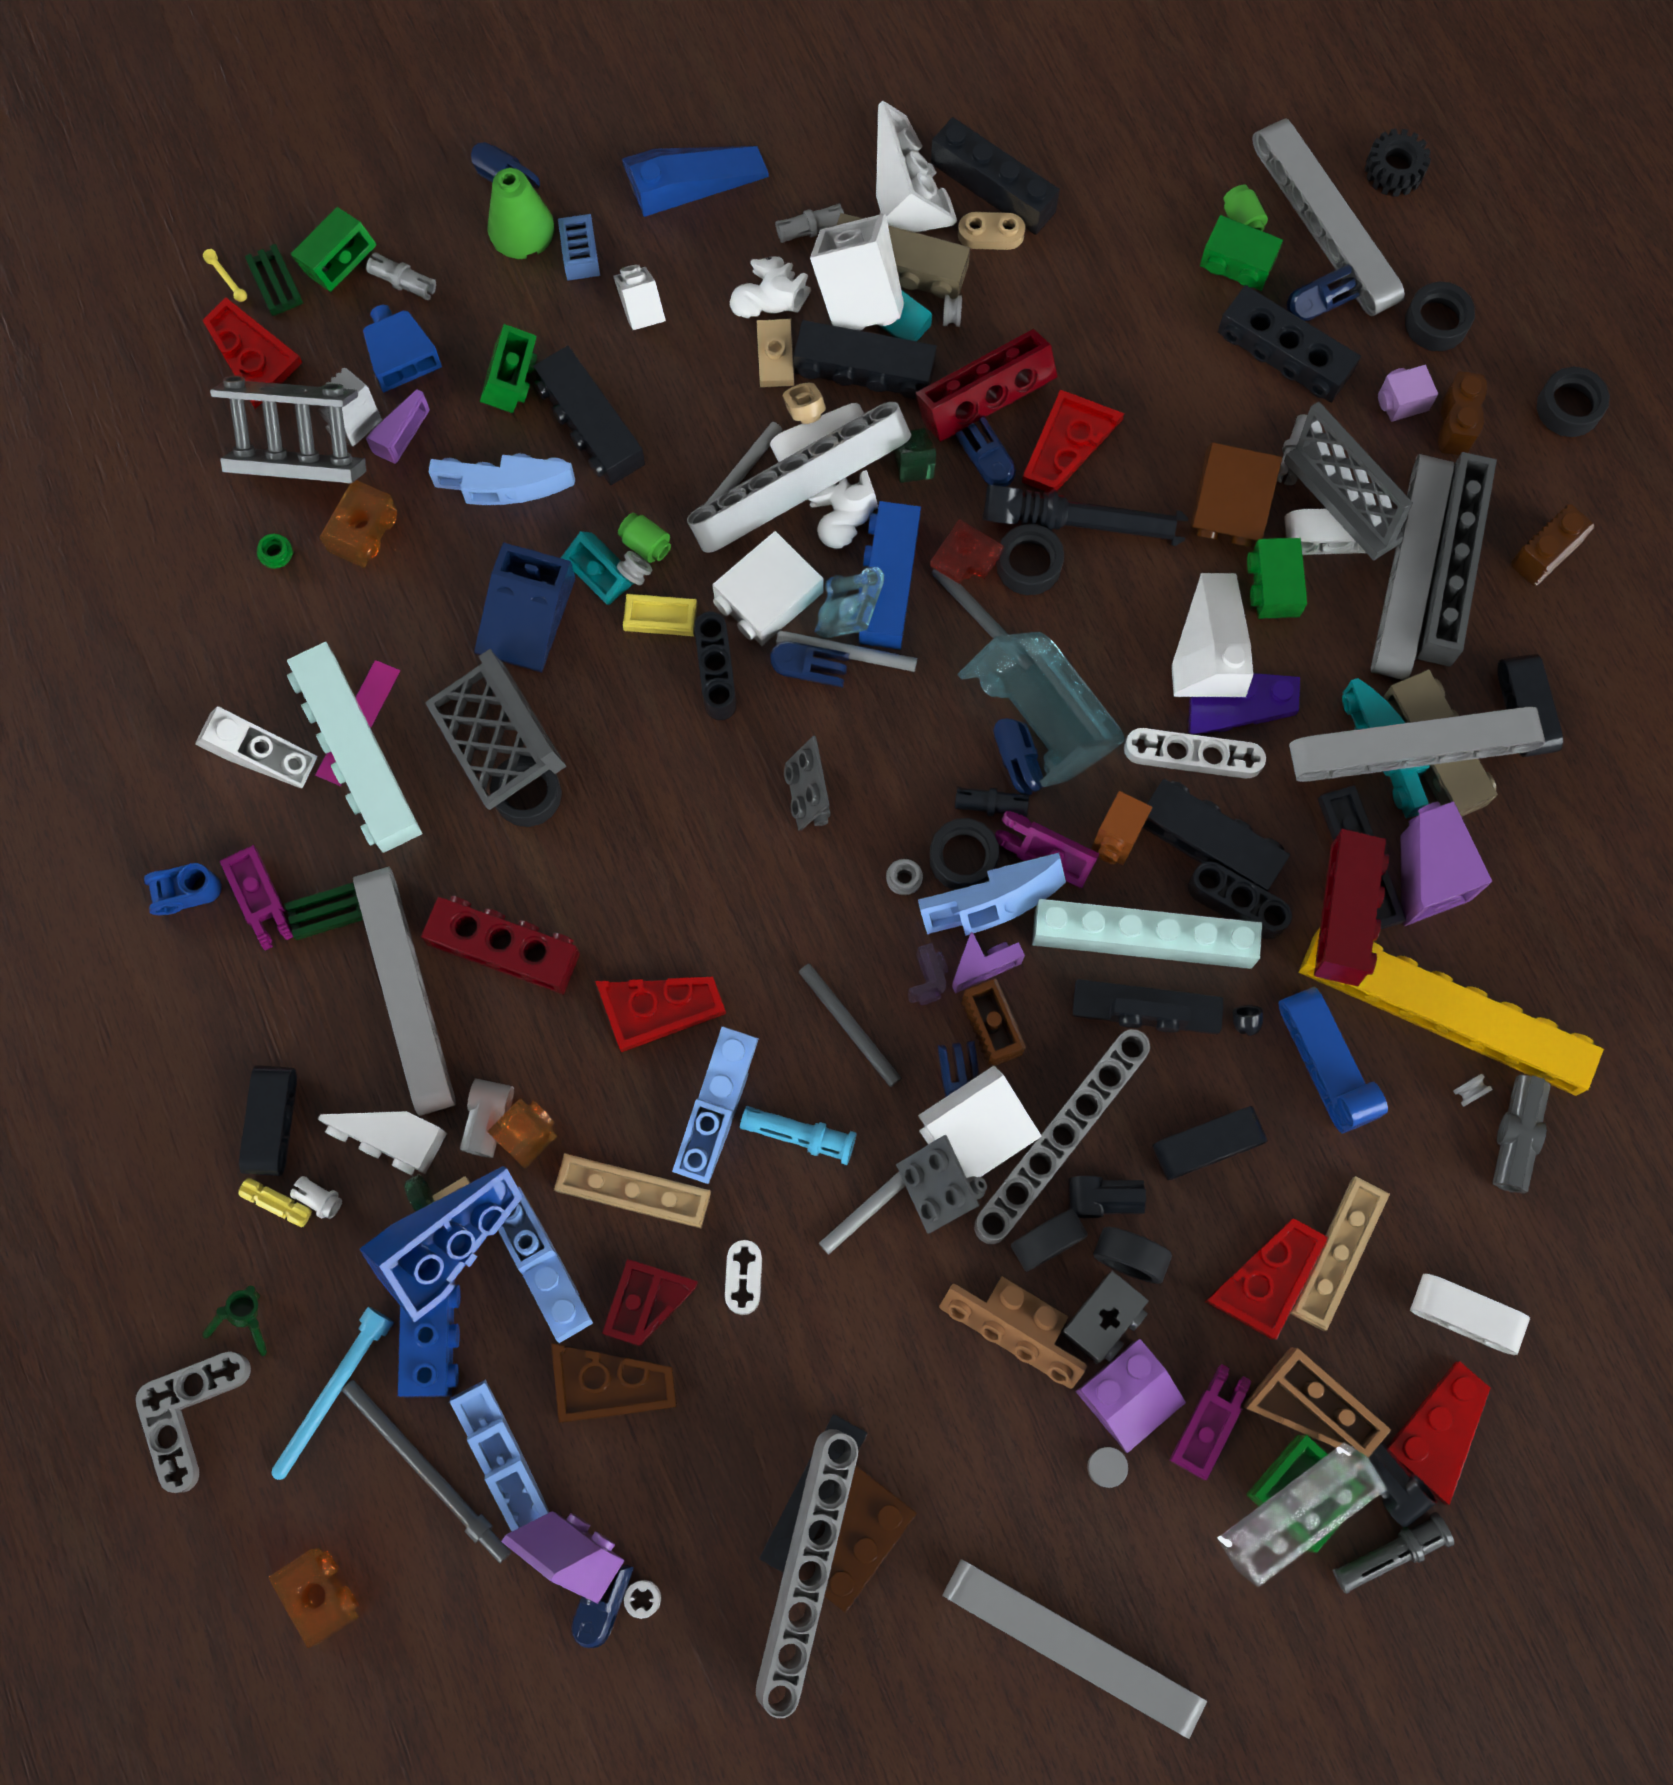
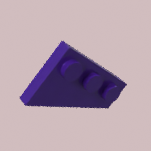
M1253 673L1246 697H1190L1188 734L1201 736L1202 734L1215 731L1220 733L1232 730L1233 727L1250 723L1260 724L1297 715L1299 711L1300 677Z

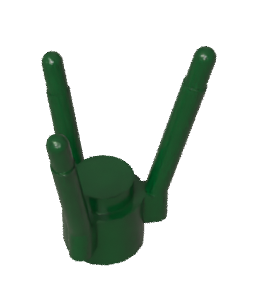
M250 1285L246 1290L233 1292L226 1300V1305L217 1308L215 1317L205 1328L202 1337L205 1339L209 1338L223 1319H227L236 1327L248 1326L259 1354L265 1356L267 1354L266 1345L259 1328V1322L256 1319L258 1316L257 1299H259L260 1294L255 1291V1287Z

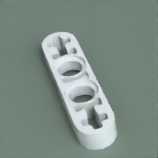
M1148 728L1133 730L1128 735L1124 745L1126 757L1136 764L1244 779L1257 776L1266 762L1264 750L1258 744L1252 742ZM1138 739L1144 740L1145 746L1149 747L1146 748L1144 753H1139L1138 747L1135 746ZM1162 741L1163 743L1159 751L1160 756H1155L1157 743ZM1171 743H1180L1185 747L1187 755L1182 759H1174L1168 754L1167 746ZM1212 747L1218 749L1222 754V761L1218 764L1208 763L1203 757V751ZM1230 751H1234L1232 758L1235 759L1231 766H1228L1227 762L1230 757ZM1248 753L1251 754V760L1257 762H1254L1252 767L1248 768L1245 761L1238 759H1243L1244 755Z

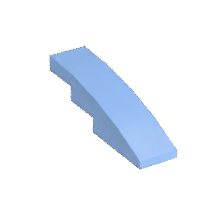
M486 1379L451 1397L450 1404L467 1435V1442L485 1474V1481L510 1530L514 1531L549 1513L537 1483Z

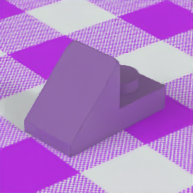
M971 932L953 981L952 988L954 992H960L1021 965L1025 955L1019 942L1008 946L1007 942L996 945L987 951L988 956L984 957L973 932Z

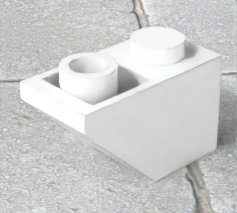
M630 265L620 270L621 274L613 276L628 323L633 330L666 321L656 282L646 267L640 268V265Z

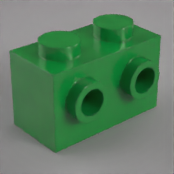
M336 207L291 255L309 278L331 292L377 244L359 220Z
M1220 215L1205 246L1199 266L1207 269L1212 274L1223 275L1238 281L1243 286L1247 285L1250 288L1253 287L1262 291L1276 261L1283 239Z
M503 324L495 343L479 402L513 413L518 401L525 402L530 383L525 382L527 373L532 374L538 355L532 353L536 335Z
M1301 538L1258 539L1253 552H1249L1247 558L1248 573H1253L1254 585L1251 586L1250 600L1251 605L1257 607L1258 619L1300 617L1307 605Z

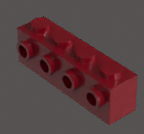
M1342 829L1332 843L1314 969L1315 977L1358 987L1367 975L1373 974L1377 961V954L1372 952L1373 941L1377 940L1381 928V920L1376 919L1377 908L1381 907L1385 895V887L1380 886L1381 875L1385 874L1389 862V854L1384 853L1386 839Z

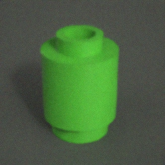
M1239 185L1228 191L1223 198L1225 202L1224 210L1228 218L1263 231L1268 217L1254 190L1249 189L1247 185Z
M629 514L618 529V536L622 538V543L648 563H652L655 560L661 561L671 548L669 543L670 534L644 515Z

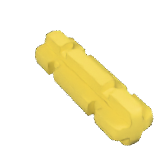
M247 1178L243 1182L238 1192L240 1197L252 1203L256 1201V1205L283 1219L287 1217V1221L299 1227L306 1225L312 1213L310 1208L298 1202L294 1204V1200L267 1186L263 1188V1184L251 1178Z

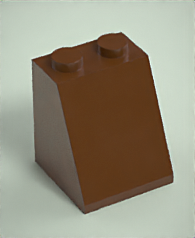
M1213 442L1208 445L1190 528L1198 529L1197 536L1214 540L1218 539L1219 534L1232 536L1231 543L1252 547L1253 541L1257 542L1258 539H1263L1282 457Z

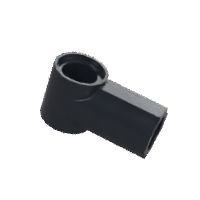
M1097 1176L1069 1178V1210L1074 1209L1078 1218L1104 1217V1214L1145 1213L1146 1189L1144 1180H1103L1102 1177Z
M1383 1441L1367 1460L1359 1459L1355 1463L1382 1495L1383 1504L1391 1516L1404 1528H1407L1437 1504V1500L1428 1486L1415 1474L1411 1475Z

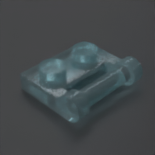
M870 567L863 570L860 574L848 577L837 575L828 578L825 583L828 595L825 603L819 610V620L814 632L823 638H830L867 630L884 583L882 570L878 567ZM863 588L861 593L846 596L847 591Z

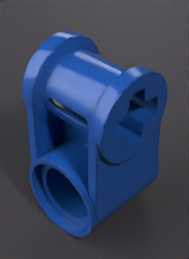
M190 863L169 870L154 871L144 876V882L150 889L152 904L149 906V911L152 915L174 914L186 908L211 903L219 897L222 890L220 879L199 863ZM205 877L204 885L200 889L194 890L195 882L199 878Z

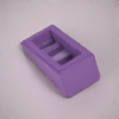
M416 389L366 437L367 443L375 455L394 464L398 462L430 411L422 391Z

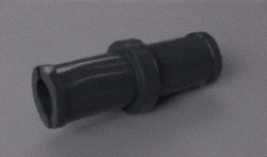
M957 786L955 809L987 812V816H994L995 813L1005 814L1006 811H1011L1027 817L1030 794L997 792L998 788L990 787V791Z

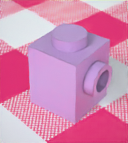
M1426 365L1408 370L1399 368L1387 375L1378 393V401L1381 409L1387 412L1390 421L1393 422L1429 411L1438 396V392Z

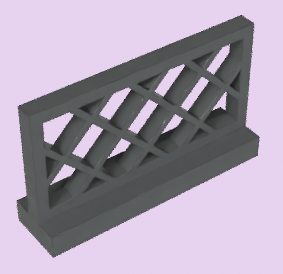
M1320 402L1312 405L1297 447L1286 454L1284 462L1374 561L1401 544L1404 535L1400 530L1413 502ZM1321 424L1324 426L1326 433H1323ZM1327 443L1330 444L1333 456L1330 454ZM1344 449L1347 451L1349 458H1346ZM1350 468L1353 469L1356 481L1353 480ZM1367 474L1370 476L1372 483H1369ZM1373 494H1376L1379 506L1376 505ZM1390 499L1398 506L1397 509L1392 508Z
M489 649L478 656L482 664L425 703L483 804L488 810H491L549 769L556 774L565 768L566 764L505 664ZM485 677L487 684L483 695L470 694L472 685ZM450 700H458L453 716L441 714L439 707ZM467 702L480 703L476 718L463 717ZM489 704L502 706L498 721L485 719ZM460 724L473 726L468 741L456 739ZM482 727L496 728L491 744L478 743ZM504 730L518 732L513 747L500 745ZM475 750L488 751L484 767L471 765ZM497 752L511 754L506 770L493 769ZM520 755L533 757L536 762L535 765L524 772L515 771ZM490 776L504 777L501 788L489 795L486 787Z

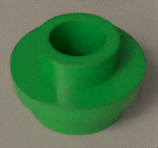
M279 534L265 535L257 546V557L268 568L276 569L285 566L293 555L291 543L286 537ZM273 550H281L279 554L275 556H270Z

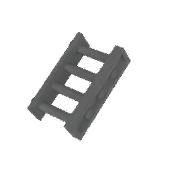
M242 376L225 377L222 383L210 390L211 397L229 398L236 446L233 447L231 452L220 458L222 472L353 483L367 472L365 458L352 457L350 453H347L342 407L358 397L357 390L344 389L342 384L336 383L316 387L245 381V378ZM244 400L262 401L268 449L266 450L255 449L250 444ZM276 402L295 404L301 450L299 452H287L286 448L282 447ZM309 405L328 407L333 454L321 455L315 450Z

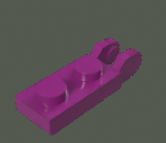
M1005 812L1002 818L1003 823L1009 826V828H1013V830L1026 835L1022 842L1018 836L1012 833L1010 834L1001 829L997 830L994 835L1000 846L1017 854L1016 857L1024 861L1059 853L1065 880L1079 888L1083 887L1099 853L1034 821L1031 823L1028 818L1018 813Z
M252 845L220 860V864L247 923L253 928L263 949L266 951L273 947L272 939L262 924L263 921L274 917L278 925L277 928L285 940L293 938L292 929L283 913L285 909L257 848Z
M1223 1364L1216 1370L1208 1390H1204L1169 1461L1202 1480L1208 1479L1242 1410L1240 1406L1251 1384V1380L1243 1376L1236 1383L1229 1402L1217 1396L1229 1375V1368Z

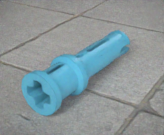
M746 1106L740 1123V1129L756 1132L764 1136L808 1148V1152L811 1155L817 1156L821 1153L841 1159V1164L845 1165L849 1163L857 1135L853 1131L846 1134L829 1129L822 1122L815 1123V1125L805 1124L750 1106Z

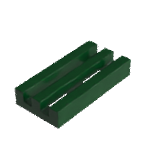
M273 244L270 246L271 250L265 252L264 249L257 251L259 255L252 257L249 254L245 258L271 315L275 316L304 303L277 245ZM276 259L293 299L287 301L269 261ZM259 265H264L281 302L276 306L257 268Z
M354 882L284 903L289 914V923L293 929V938L296 940L363 920ZM353 895L351 898L297 914L298 911ZM356 906L357 911L301 928L300 923Z

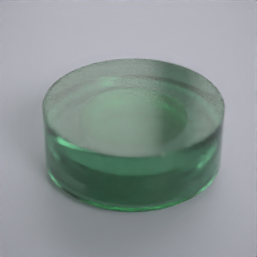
M420 1174L405 1181V1192L415 1211L435 1202L427 1182Z

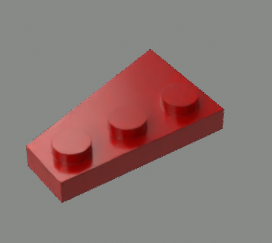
M227 297L202 320L233 374L244 377L245 381L282 384L302 364L298 354ZM249 400L254 409L262 403V401Z
M1060 389L1023 474L1022 483L1046 492H1050L1052 489L1058 490L1122 422L1125 413Z
M713 977L668 978L667 980L643 981V979L629 980V982L595 981L621 1052L726 1014Z
M1294 1218L1291 1219L1205 1302L1268 1338L1276 1340L1328 1237Z
M1457 1361L1452 1365L1387 1445L1411 1475L1415 1474L1428 1486L1433 1495L1445 1505H1450L1491 1389L1461 1361Z

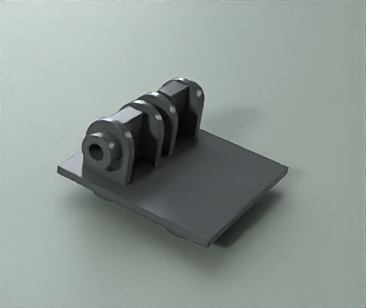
M812 736L785 763L784 769L785 781L790 785L792 796L791 813L796 819L798 831L804 829L811 821H814L815 826L826 825L829 823L828 817L831 816L816 736Z
M947 1135L940 1137L896 1164L927 1234L978 1207L977 1200L984 1196L987 1189V1184L983 1178L975 1176L966 1178Z

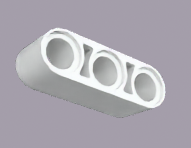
M858 403L845 405L821 415V418L813 423L800 424L779 433L771 440L770 446L778 462L860 417L864 412Z
M1301 509L1292 511L1285 516L1286 538H1301L1302 555L1366 553L1327 509Z
M1431 1274L1422 1275L1410 1309L1412 1313L1511 1355H1518L1530 1320L1529 1316L1518 1310Z

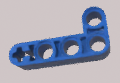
M1314 986L1279 1000L1281 1016L1337 1130L1344 1134L1385 1115L1388 1112V1105L1383 1092L1375 1082L1365 1084L1321 992Z

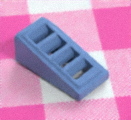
M591 214L559 218V232L567 281L600 276ZM586 225V228L569 231L566 230V228ZM587 235V238L568 240V237ZM589 245L586 248L569 250V247ZM590 254V257L571 259L574 256Z

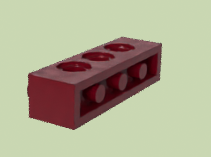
M1033 328L916 392L924 425L941 442L955 435L956 432L963 430L971 423L979 421V418L994 413L1054 380L1058 376L1051 344Z
M438 896L421 935V938L428 946L564 995L580 956L577 947L573 945L574 940L559 933H553L552 937L539 933V927L526 921L519 920L518 924L504 920L505 915L493 909L485 908L484 912L470 908L472 905L470 902L456 896H451L450 900ZM468 923L477 924V929L473 935L469 937L460 936V930L464 925ZM502 935L511 937V942L505 949L499 950L494 948V942L498 937ZM537 947L546 949L545 956L540 961L531 962L528 960V954L532 949Z

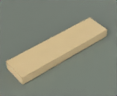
M565 1153L554 1191L700 1229H702L711 1195V1190Z
M1356 1176L1352 1178L1325 1235L1328 1239L1290 1312L1291 1315L1322 1331L1328 1330L1389 1198V1193Z

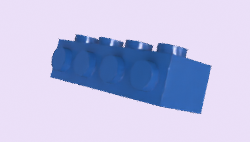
M459 1284L454 1285L455 1287L447 1298L415 1323L400 1306L399 1397L452 1396V1388L458 1387L459 1367L457 1363L453 1364V1348H458L460 1341L459 1324H454V1308H459L461 1293Z

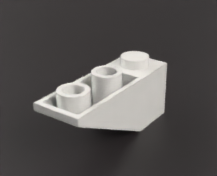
M218 706L210 713L195 745L230 762L301 789L318 757Z
M407 1111L320 1114L318 1118L319 1121L328 1126L325 1133L342 1142H346L348 1137H351L361 1142L359 1150L379 1159L381 1153L394 1158L392 1166L409 1175H412L415 1169L426 1174L447 1135L440 1127Z

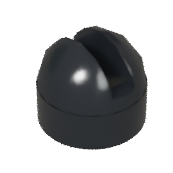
M1243 1005L1233 1009V1023L1235 1029L1240 1034L1252 1036L1260 1031L1263 1025V1010L1261 1007Z

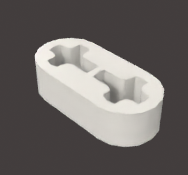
M748 1240L734 1243L727 1255L725 1300L729 1309L739 1315H747L755 1311L759 1305L761 1293L762 1255L758 1246ZM742 1248H749L750 1255L756 1256L755 1262L748 1263L747 1275H740L741 1265L738 1261H734V1255L741 1254ZM740 1280H747V1292L754 1295L753 1301H747L745 1308H739L738 1302L732 1300V1293H739Z

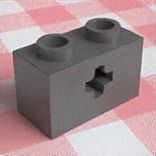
M1111 1271L1104 1277L1060 1334L1096 1364L1100 1363L1104 1358L1110 1362L1123 1347L1124 1343L1119 1339L1127 1328L1134 1332L1148 1313L1143 1308L1149 1300L1114 1271ZM1111 1311L1115 1314L1112 1322L1116 1326H1109L1104 1329L1100 1326L1103 1318L1099 1313L1105 1314Z

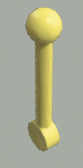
M213 249L205 250L203 253L205 262L215 267L234 292V299L238 302H244L247 299L246 291L240 289L221 266L216 252Z

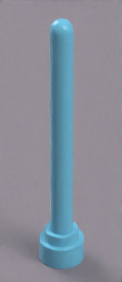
M369 1306L366 1308L359 1319L361 1322L358 1328L361 1331L272 1468L273 1478L281 1480L287 1476L373 1340L378 1341L381 1335H387L394 1324L390 1318Z

